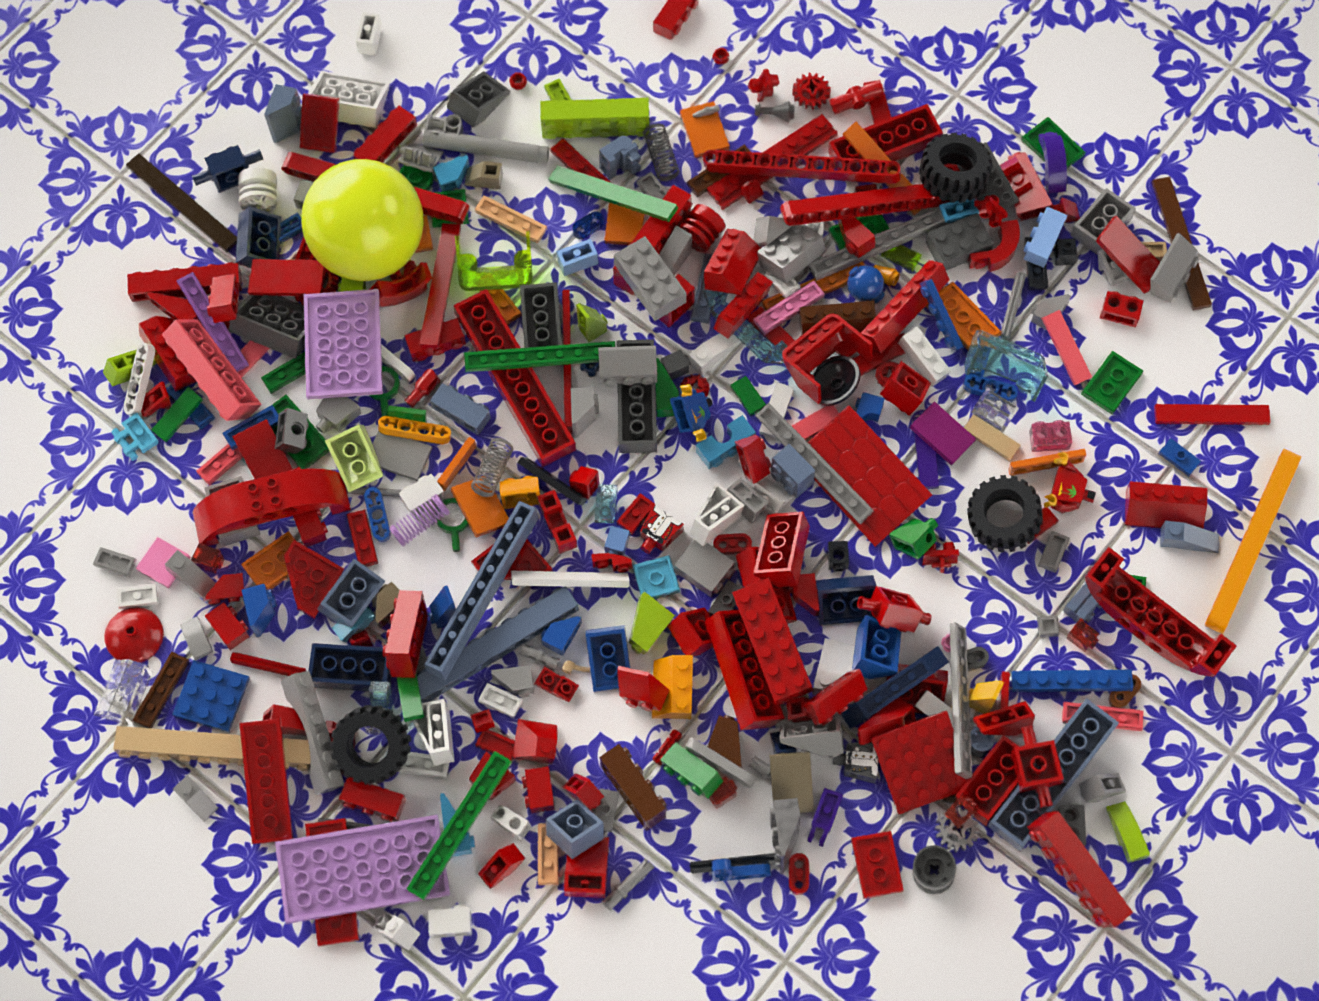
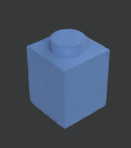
M611 526L604 546L605 553L624 556L630 539V531Z

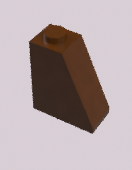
M719 715L707 747L742 768L738 722L729 715H724V717Z

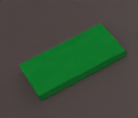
M287 394L272 404L278 415L287 408L301 412ZM308 418L309 426L305 436L307 439L306 447L297 454L286 452L301 469L309 468L330 452L325 442L326 439ZM277 426L272 428L275 436L277 434Z

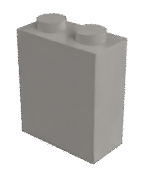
M694 540L674 564V571L712 598L715 593L718 594L722 590L723 582L726 579L729 580L735 573V562L707 543L702 546Z

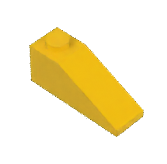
M1004 682L977 683L974 689H969V707L982 714L990 712Z

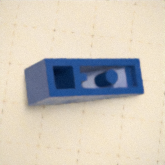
M448 585L441 589L429 605L431 612L428 613L431 624L435 623L437 629L447 626L456 610Z

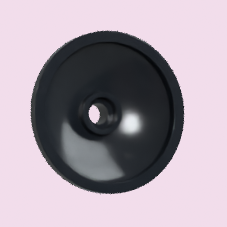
M847 356L830 357L818 365L811 373L815 381L821 385L820 405L823 406L837 405L848 399L857 389L861 377L859 366L853 359Z

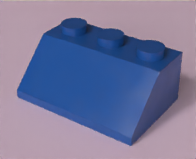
M865 615L856 631L852 670L860 669L863 677L867 679L897 674L902 632L893 627L884 628L879 625L876 618Z

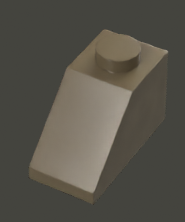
M392 581L388 585H383L377 594L375 621L380 629L390 621L391 614L395 611L394 600L398 598L400 589Z

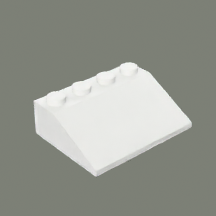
M321 71L308 94L340 98L338 121L376 127L381 119L390 82Z

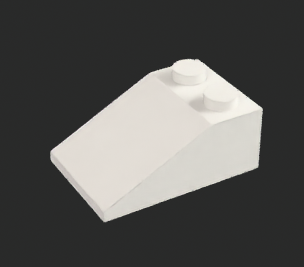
M825 638L813 686V695L818 694L842 675L852 670L855 645Z

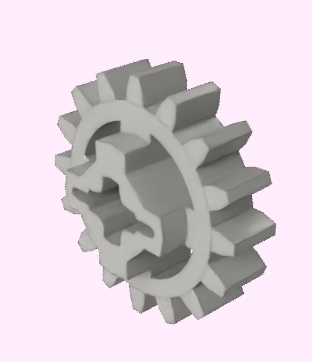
M957 807L956 811L953 812L949 808L948 814L945 812L941 813L943 819H937L936 822L939 825L935 826V830L939 831V833L936 835V838H942L940 845L946 843L947 850L954 847V851L957 852L961 847L964 852L966 851V845L969 847L973 846L971 840L977 841L978 837L975 834L979 833L980 829L975 828V826L979 822L972 820L974 814L967 815V809L960 812V808ZM949 820L950 826L944 829L945 822ZM955 826L957 829L961 828L960 833L957 830L953 831ZM970 830L969 838L965 839V832Z

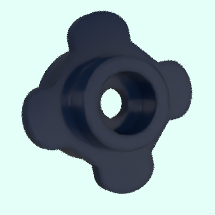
M599 362L583 363L580 365V370L587 372L589 377H594L599 370Z

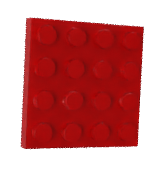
M946 710L870 738L898 815L957 794L968 780L955 774L954 729Z

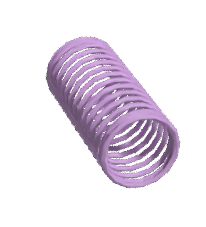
M437 494L431 498L439 511L428 499L436 514L426 502L424 504L432 516L421 504L429 519L419 507L417 509L425 521L415 509L413 511L421 523L410 512L419 528L409 515H406L416 531L405 517L403 519L412 533L402 520L399 519L408 535L396 522L405 538L393 524L389 527L402 546L409 543V540L413 541L416 535L420 536L419 532L423 533V529L427 531L426 526L430 528V524L434 525L433 521L437 523V519L441 520V517H445L444 514H450V511Z

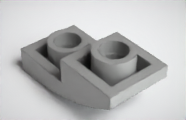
M198 616L180 624L195 661L213 652L209 638L205 634Z

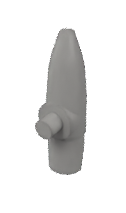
M707 106L694 113L693 117H703L720 111L719 106Z

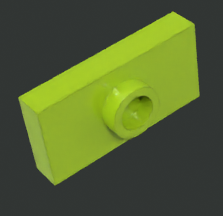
M560 78L544 85V89L551 101L571 100Z

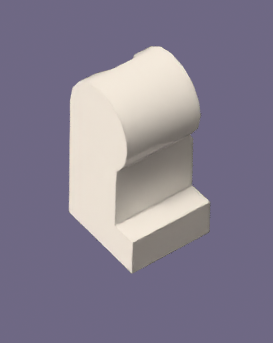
M501 804L490 817L492 821L504 828V830L512 834L519 841L523 840L532 827L528 820Z

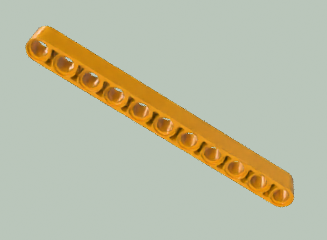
M1287 449L1282 450L1204 626L1221 634L1226 630L1302 456Z

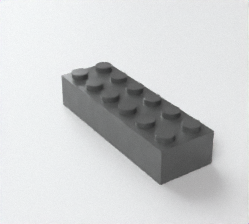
M654 339L616 340V346H654ZM655 382L648 385L643 383H634L633 385L617 384L619 453L657 452Z

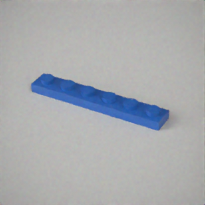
M1132 669L1011 671L1012 692L1133 691Z

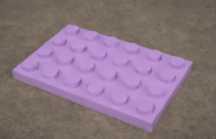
M379 289L304 294L307 400L383 394Z

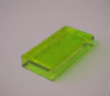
M899 245L881 253V257L914 272L922 254Z

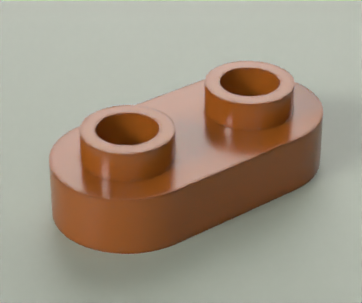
M1132 674L1133 682L1135 683L1133 691H1112L1110 693L1108 702L1111 707L1125 708L1141 688L1142 683L1138 676ZM1117 695L1122 696L1123 700H1122V701L1118 700V699L1116 698V696H1117Z

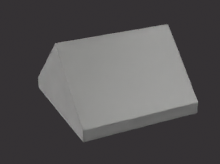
M765 216L756 218L753 240L759 246L768 245L791 226L786 225L784 219L780 217Z

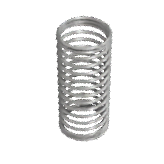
M493 438L490 441L471 484L472 490L483 497L494 495L514 449L507 440ZM494 441L503 442V443L507 444V445L511 448V450H510L507 446H505V445H503V444H500V443H492V442H494ZM494 444H495V445H501V446L507 448V449L509 450V452H507V451L504 450L503 448L495 447ZM475 483L485 490L492 491V493L480 490L479 488H477ZM478 483L483 484V485L489 487L490 489L484 488V487H482L481 485H479Z

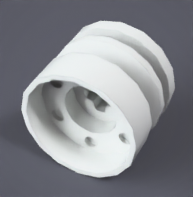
M261 167L248 168L239 173L238 187L240 191L238 196L240 208L245 210L251 206L269 212L277 207L276 173Z

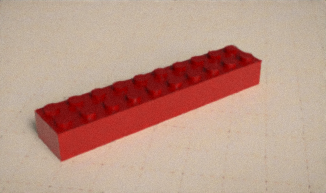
M487 289L453 305L454 313L476 351L521 348ZM532 367L488 371L542 468L576 451V443Z

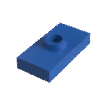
M1172 438L1169 439L1158 453L1188 477L1201 463L1200 459Z

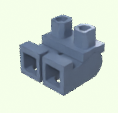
M621 136L599 149V168L609 180L616 177V171L620 168L623 172L628 169L632 175L641 170V165L639 164L641 156L638 153V145L635 142L632 143L631 138L628 136Z

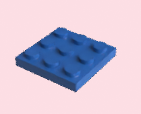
M193 660L172 715L183 720L230 733L250 677Z

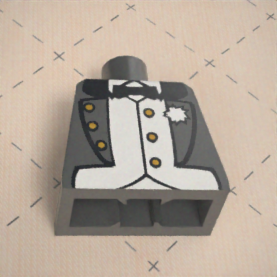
M872 742L864 745L849 743L846 745L845 754L833 757V765L844 766V776L876 783L878 758Z

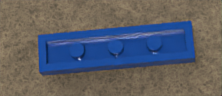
M929 279L919 283L921 286L920 291L929 303L928 308L931 314L935 315L936 325L943 332L946 346L951 351L964 347L933 280Z

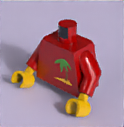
M1057 453L1060 458H1055L1054 463L1061 464V466H1059L1056 472L1051 494L1044 496L1048 500L1044 503V507H1051L1063 514L1079 509L1082 500L1093 503L1096 492L1085 489L1088 479L1068 460L1067 453Z

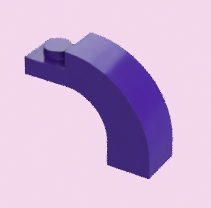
M1057 132L1039 134L1038 140L1045 160L1044 184L1048 193L1066 192L1067 163L1062 136L1058 135Z

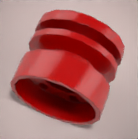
M696 204L688 214V218H685L678 227L692 235V249L700 253H706L715 243V239L719 238L726 229V224L713 209L703 204Z

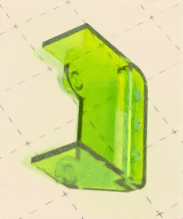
M526 231L527 250L518 251L514 256V265L478 267L477 259L474 255L470 253L462 254L461 235L455 236L458 282L460 288L464 291L520 288V285H530L532 283L533 264L530 231Z

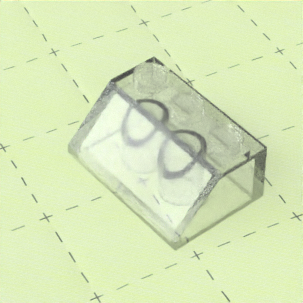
M130 659L115 660L93 714L131 726L153 673L150 667Z

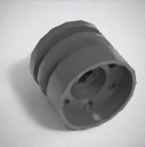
M931 845L924 847L917 853L914 858L912 873L918 888L929 894H940L951 887L956 874V862L950 851L942 846ZM931 868H932L933 870H935V869L937 868V869H938V873H937L938 875H936V874H932V875H931V874H930Z

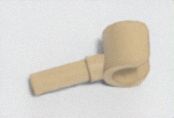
M569 660L564 662L561 669L566 674H571L573 669L590 672L589 667L575 665V663Z

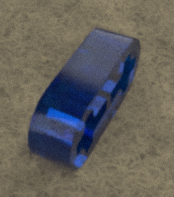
M594 211L576 221L572 226L574 237L584 239L600 230L604 226L603 214ZM593 219L599 220V223L593 222ZM577 228H584V232L578 231Z

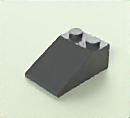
M483 71L453 90L446 108L460 116L461 119L472 127H476L487 119L511 91Z

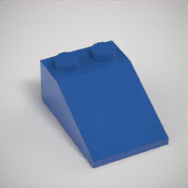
M625 625L586 630L585 635L593 692L619 689L618 667L630 668Z

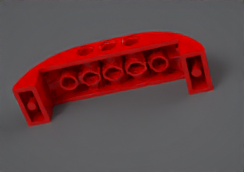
M310 468L281 472L220 489L205 497L196 505L193 510V517L200 548L219 544V534L325 507L330 508L332 515L350 511L351 507L345 483L339 472Z
M1108 547L1085 576L1087 587L1097 603L1116 622L1163 658L1187 671L1214 677L1237 645L1223 634H1219L1213 639L1119 567L1124 558Z

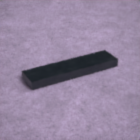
M521 457L517 462L576 504L584 505L587 501L586 497L528 457Z

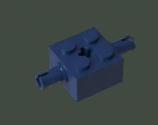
M239 145L230 146L221 152L212 153L205 157L207 170L192 175L196 186L210 180L214 181L218 193L238 186L239 173L248 169L249 165L264 160L260 149L244 155Z

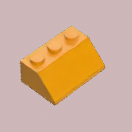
M671 655L654 660L653 676L669 689V693L661 711L652 710V718L691 719L693 655Z

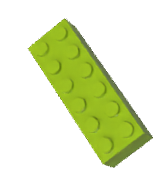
M649 98L540 101L542 138L644 136L643 131L645 128L650 126Z

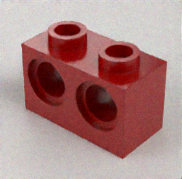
M1107 291L1099 318L1136 328L1144 300L1136 296L1122 295L1116 291ZM1128 308L1133 309L1135 312L1129 311Z

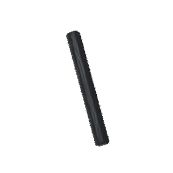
M775 853L721 858L730 859L731 867L756 864L775 865ZM717 859L690 862V872L692 874L712 872V861Z

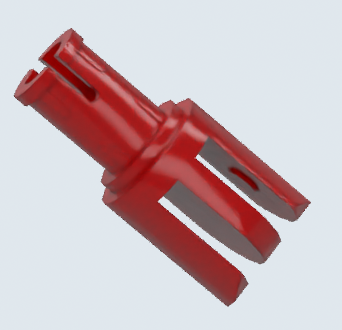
M427 369L414 383L415 389L404 400L411 408H414L423 396H429L440 383V378L432 369Z

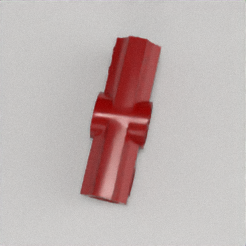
M878 80L863 87L859 85L853 86L845 94L829 99L834 115L851 108L854 110L861 109L867 105V102L885 96L881 82Z

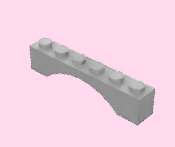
M310 671L292 674L282 680L281 684L286 700L297 712L306 731L310 749V779L315 795L334 791L343 786L344 782L340 770L335 766L338 763L331 756L333 753V749L330 748L331 739Z

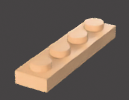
M483 195L475 208V213L537 244L547 230L546 225Z

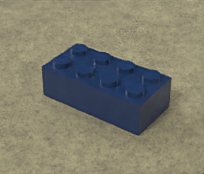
M312 643L308 671H310L314 688L389 693L391 674L390 670L386 667V657L383 656V648Z

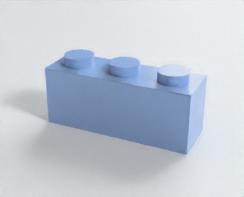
M1046 207L1044 213L1040 212L1036 221L1039 223L1038 228L1033 227L1029 236L1033 239L1031 242L1027 241L1023 252H1026L1024 260L1040 267H1045L1066 220V214Z

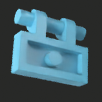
M138 413L121 423L125 428L120 432L118 428H115L111 431L115 442L121 445L123 453L130 457L132 461L138 458V455L135 453L137 449L140 448L144 454L159 443ZM129 436L134 440L131 444L126 440Z

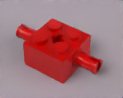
M876 586L871 599L860 596L857 602L858 609L871 611L879 625L884 628L893 627L901 632L910 631L915 633L919 623L925 625L931 623L932 615L923 612L910 594Z
M1027 726L1023 727L1021 731L1025 746L1015 747L1011 752L1020 792L1035 790L1038 794L1040 808L1053 806L1049 788L1061 785L1064 780L1055 742L1051 740L1037 743L1034 726H1029V728ZM1035 763L1037 766H1041L1039 770L1033 766Z

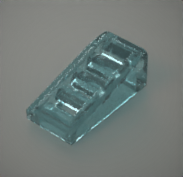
M371 681L369 688L371 706L380 705L383 706V709L389 708L393 710L391 682Z

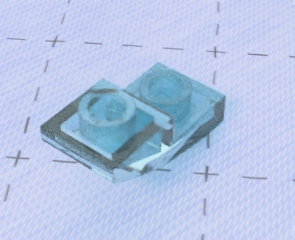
M598 484L595 523H614L618 493L617 485Z

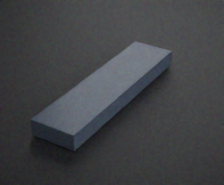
M704 254L691 321L707 324L710 322L716 291L705 289L704 270L713 254Z

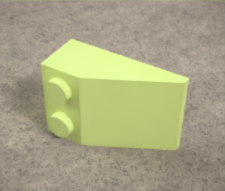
M358 424L325 440L349 493L384 476L372 441L364 425Z

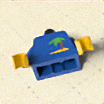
M690 384L680 386V393L682 395L670 398L680 433L692 431L697 442L706 440L707 436L703 428L706 421L711 417L709 407L712 406V400L709 397H705L703 392L697 393Z

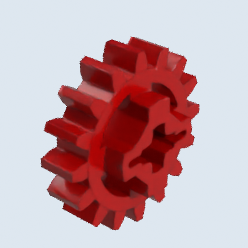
M811 72L808 73V76L802 74L801 79L796 78V83H793L792 96H794V102L799 101V107L805 105L806 110L809 106L814 110L815 106L821 108L822 103L826 105L827 99H830L831 87L829 86V81H824V76L819 78L818 73L812 76Z

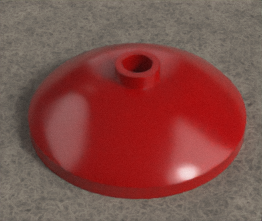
M141 607L127 608L118 612L109 621L104 635L105 645L109 653L122 663H142L158 652L163 642L164 630L161 621L152 611ZM130 629H134L133 633L128 634Z

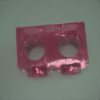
M1056 420L1052 423L1038 421L1031 424L1029 429L1032 452L1070 450L1073 443L1070 421ZM1056 432H1060L1064 436L1060 437L1056 434ZM1041 433L1045 436V438H1040L1037 436V434Z

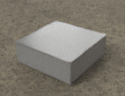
M1057 616L1037 617L1039 637L1059 636Z

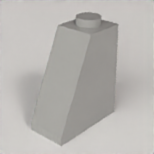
M676 226L659 254L673 275L676 274L692 253V235Z

